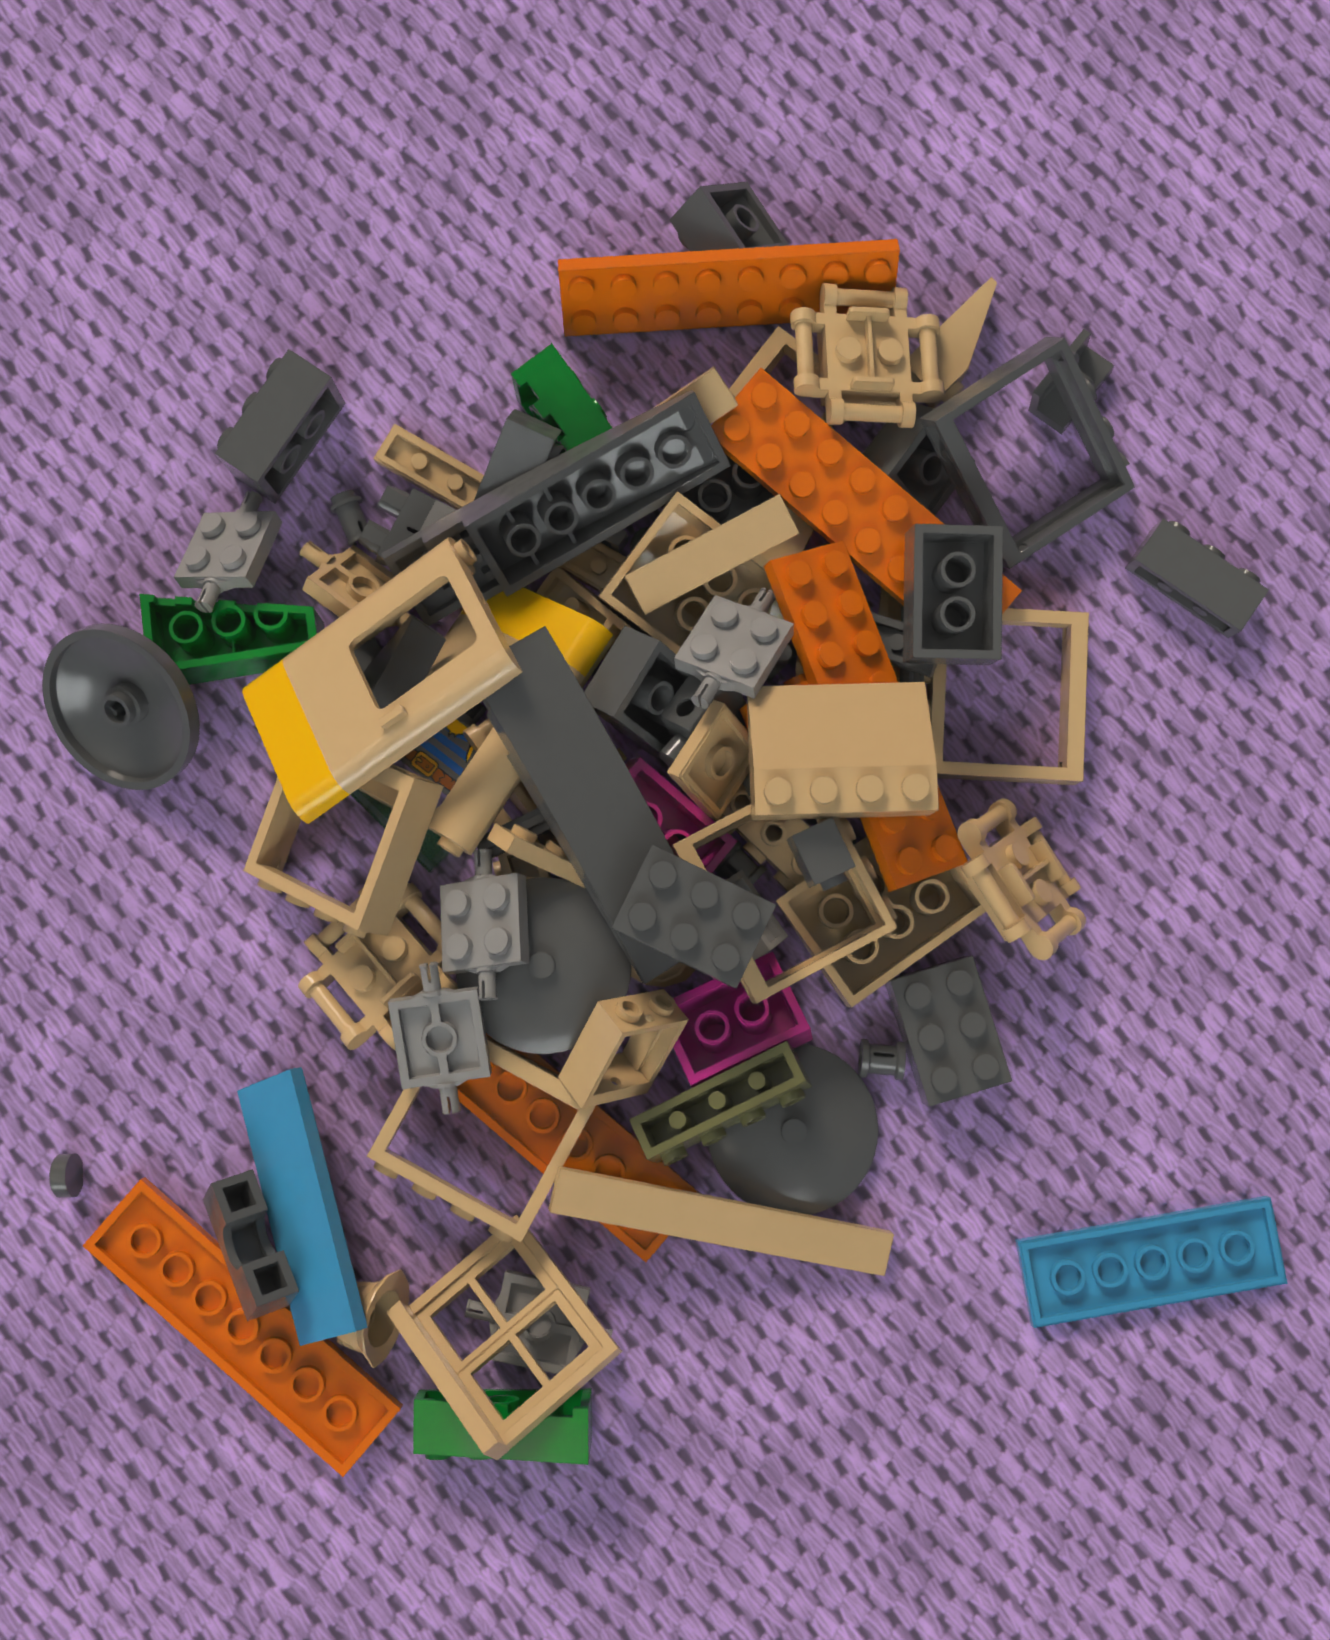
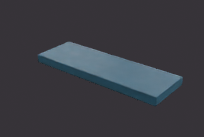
M302 1067L286 1070L238 1090V1097L262 1194L268 1208L267 1215L276 1251L284 1250L299 1289L298 1294L290 1303L299 1345L303 1346L367 1328Z
M1269 1196L1015 1240L1030 1323L1033 1328L1288 1284L1272 1201Z

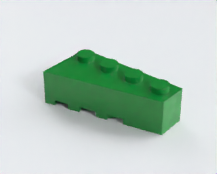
M552 343L511 373L517 401L526 413L562 430L557 444L563 446L561 454L612 429L602 407L594 398L589 396L577 375L567 365Z
M139 594L143 635L156 643L170 656L183 673L189 685L264 673L325 628L323 620L314 607L271 603L250 605L237 604L232 600H218L211 613H204L195 607L196 600L191 597L175 596V599L157 598L155 595Z
M592 1388L579 1389L500 1459L588 1465L592 1443ZM439 1389L418 1391L414 1398L413 1454H425V1458L429 1460H444L451 1456L469 1457L474 1460L493 1459L482 1453ZM539 1389L483 1390L505 1420Z

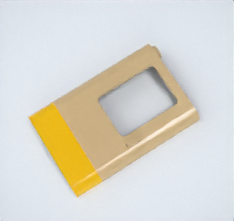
M448 537L243 688L244 699L286 798L297 816L305 823L309 824L522 673L488 603L472 576L475 574L473 563L477 561V558L463 539L456 542L451 537ZM450 582L476 633L474 644L391 704L380 709L354 654V650L443 585Z
M524 587L508 597L502 591L486 601L509 646L546 626L581 688L584 687L615 640L614 635L596 620ZM464 609L444 636L446 641L426 678L474 644L476 633ZM494 727L445 800L435 809L428 827L429 830L441 837L437 844L458 858L463 852L472 855L521 781L507 757L509 752ZM373 779L359 788L360 791L392 809L399 792Z

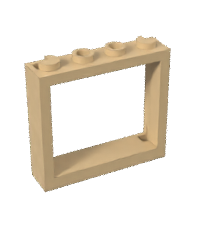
M1007 608L1002 614V625L1063 628L1058 767L943 761L947 664H937L932 678L925 676L924 682L927 683V700L937 762V778L1076 785L1083 782L1089 612Z
M394 764L373 778V780L399 792L355 909L282 872L301 819L291 808L278 777L243 871L258 878L257 885L275 893H282V891L287 893L285 897L287 902L304 908H310V906L315 908L314 916L332 923H339V921L344 923L342 930L348 934L359 938H365L366 932L388 936L444 786Z
M751 804L673 844L671 849L674 855L706 870L696 849L750 822ZM829 818L816 819V820H817V822H818V824H819V823H821V822H823V821H825V820H827V819H829ZM833 818L856 866L845 871V874L872 925L767 981L764 980L753 957H751L740 981L752 1003L757 1004L897 929L893 920L897 917L892 908L893 903L886 894L880 896L872 881L877 878L876 872L865 855L859 857L851 842L856 839V836L846 818Z
M486 1035L490 1062L578 1110L519 1220L511 1218L388 1149L422 1087L403 1089L366 1157L375 1161L373 1167L380 1173L393 1179L401 1175L413 1182L414 1184L411 1188L421 1196L430 1200H435L436 1196L451 1203L450 1210L457 1216L471 1222L476 1217L489 1224L488 1231L495 1237L511 1243L513 1238L522 1242L555 1181L558 1166L564 1165L595 1106L581 1109L558 1078V1074Z

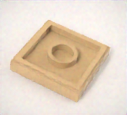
M716 700L712 701L667 771L696 805L713 819L719 820L749 773L748 731L725 703Z

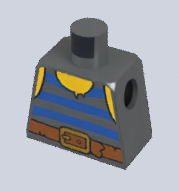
M481 703L477 704L402 757L400 761L423 778L444 786L442 792L448 795L457 782L456 779L463 773L477 752L468 743L463 735V731L472 724L476 725L487 709Z

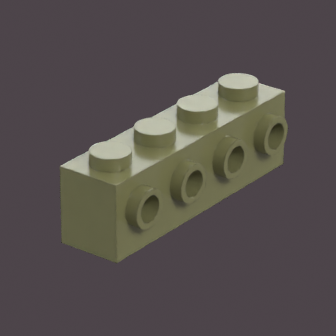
M785 1041L629 1119L646 1159L656 1163L663 1161L664 1166H668L687 1157L688 1152L686 1149L699 1142H702L705 1147L724 1139L727 1136L725 1130L740 1122L743 1127L759 1122L767 1116L764 1110L778 1103L781 1104L782 1108L801 1101L806 1097L804 1090L812 1087V1084L794 1047Z

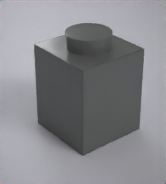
M833 817L787 839L788 845L809 888L820 883L823 891H826L847 881L848 878L845 871L856 867Z

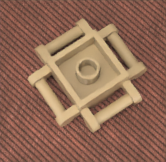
M823 283L820 290V312H815L808 307H800L792 310L790 313L791 328L795 331L797 376L793 379L794 393L800 397L821 398V406H825L827 424L841 425L843 421L897 423L899 428H913L916 420L915 402L934 403L945 397L944 382L939 380L936 335L940 332L939 318L934 314H923L916 318L907 317V288L893 287L891 291L837 288V284ZM836 306H852L848 309L847 314L837 313ZM812 333H817L819 377L814 374ZM909 338H919L922 382H912Z
M1002 798L994 802L989 807L988 812L978 819H969L959 826L957 836L970 859L958 868L1004 941L1011 943L1021 938L1034 958L1047 960L1057 952L1058 944L1068 935H1076L1085 927L1086 917L1084 913L1078 908L1070 907L1066 900L1069 896L1080 890L1081 886L1075 877L1070 879L1039 830L1043 826L1035 816L1019 826L1015 820L1017 815L1015 804L1008 799ZM996 828L1001 838L988 846L985 841L987 833ZM1047 914H1050L1056 924L1048 931H1042L1038 922Z
M413 883L407 884L388 936L366 932L365 938H359L347 933L336 943L335 947L338 951L334 954L329 947L345 933L342 930L344 923L339 921V923L331 922L318 935L313 933L304 941L308 949L323 965L317 971L310 972L300 980L298 988L306 998L314 999L340 1031V1040L348 1050L360 1047L377 1030L383 1040L395 1050L388 1001L392 998L413 996L423 990L420 964L428 963L429 968L430 962H438L441 988L458 989L457 984L448 973L442 972L441 921L421 899L422 893ZM363 888L358 891L359 895H361ZM360 896L349 906L355 909ZM408 912L416 918L438 944L437 950L434 953H431L402 919ZM335 979L364 1013L365 1016L359 1022L355 1023L326 988Z

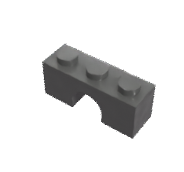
M253 1169L211 1183L203 1198V1203L247 1321L289 1306L298 1294L299 1289L284 1250L275 1252L269 1241L265 1227V1214L268 1208Z

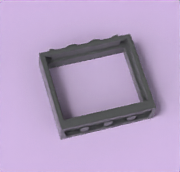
M1063 337L1043 338L919 418L973 525L1003 526V567L1009 569L1135 488L1126 469V466L1130 463L1118 451L1112 439L1114 437V429L1108 419L1101 415L1095 402L1097 400L1096 391L1093 385L1083 377L1077 364L1079 362L1078 352H1072L1066 339ZM1045 362L1100 480L1012 536L954 419L1037 365Z

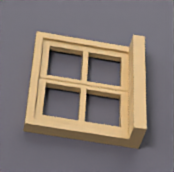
M516 1214L512 1218L518 1221L520 1217ZM528 1229L522 1242L513 1238L512 1242L508 1243L491 1235L409 1306L398 1301L386 1311L388 1317L484 1455L495 1460H499L623 1352L530 1229ZM515 1248L545 1290L507 1321L481 1286L478 1279ZM471 1287L500 1329L462 1360L433 1317L467 1288ZM557 1304L588 1345V1348L550 1380L519 1338V1335ZM512 1343L543 1387L504 1420L473 1375Z

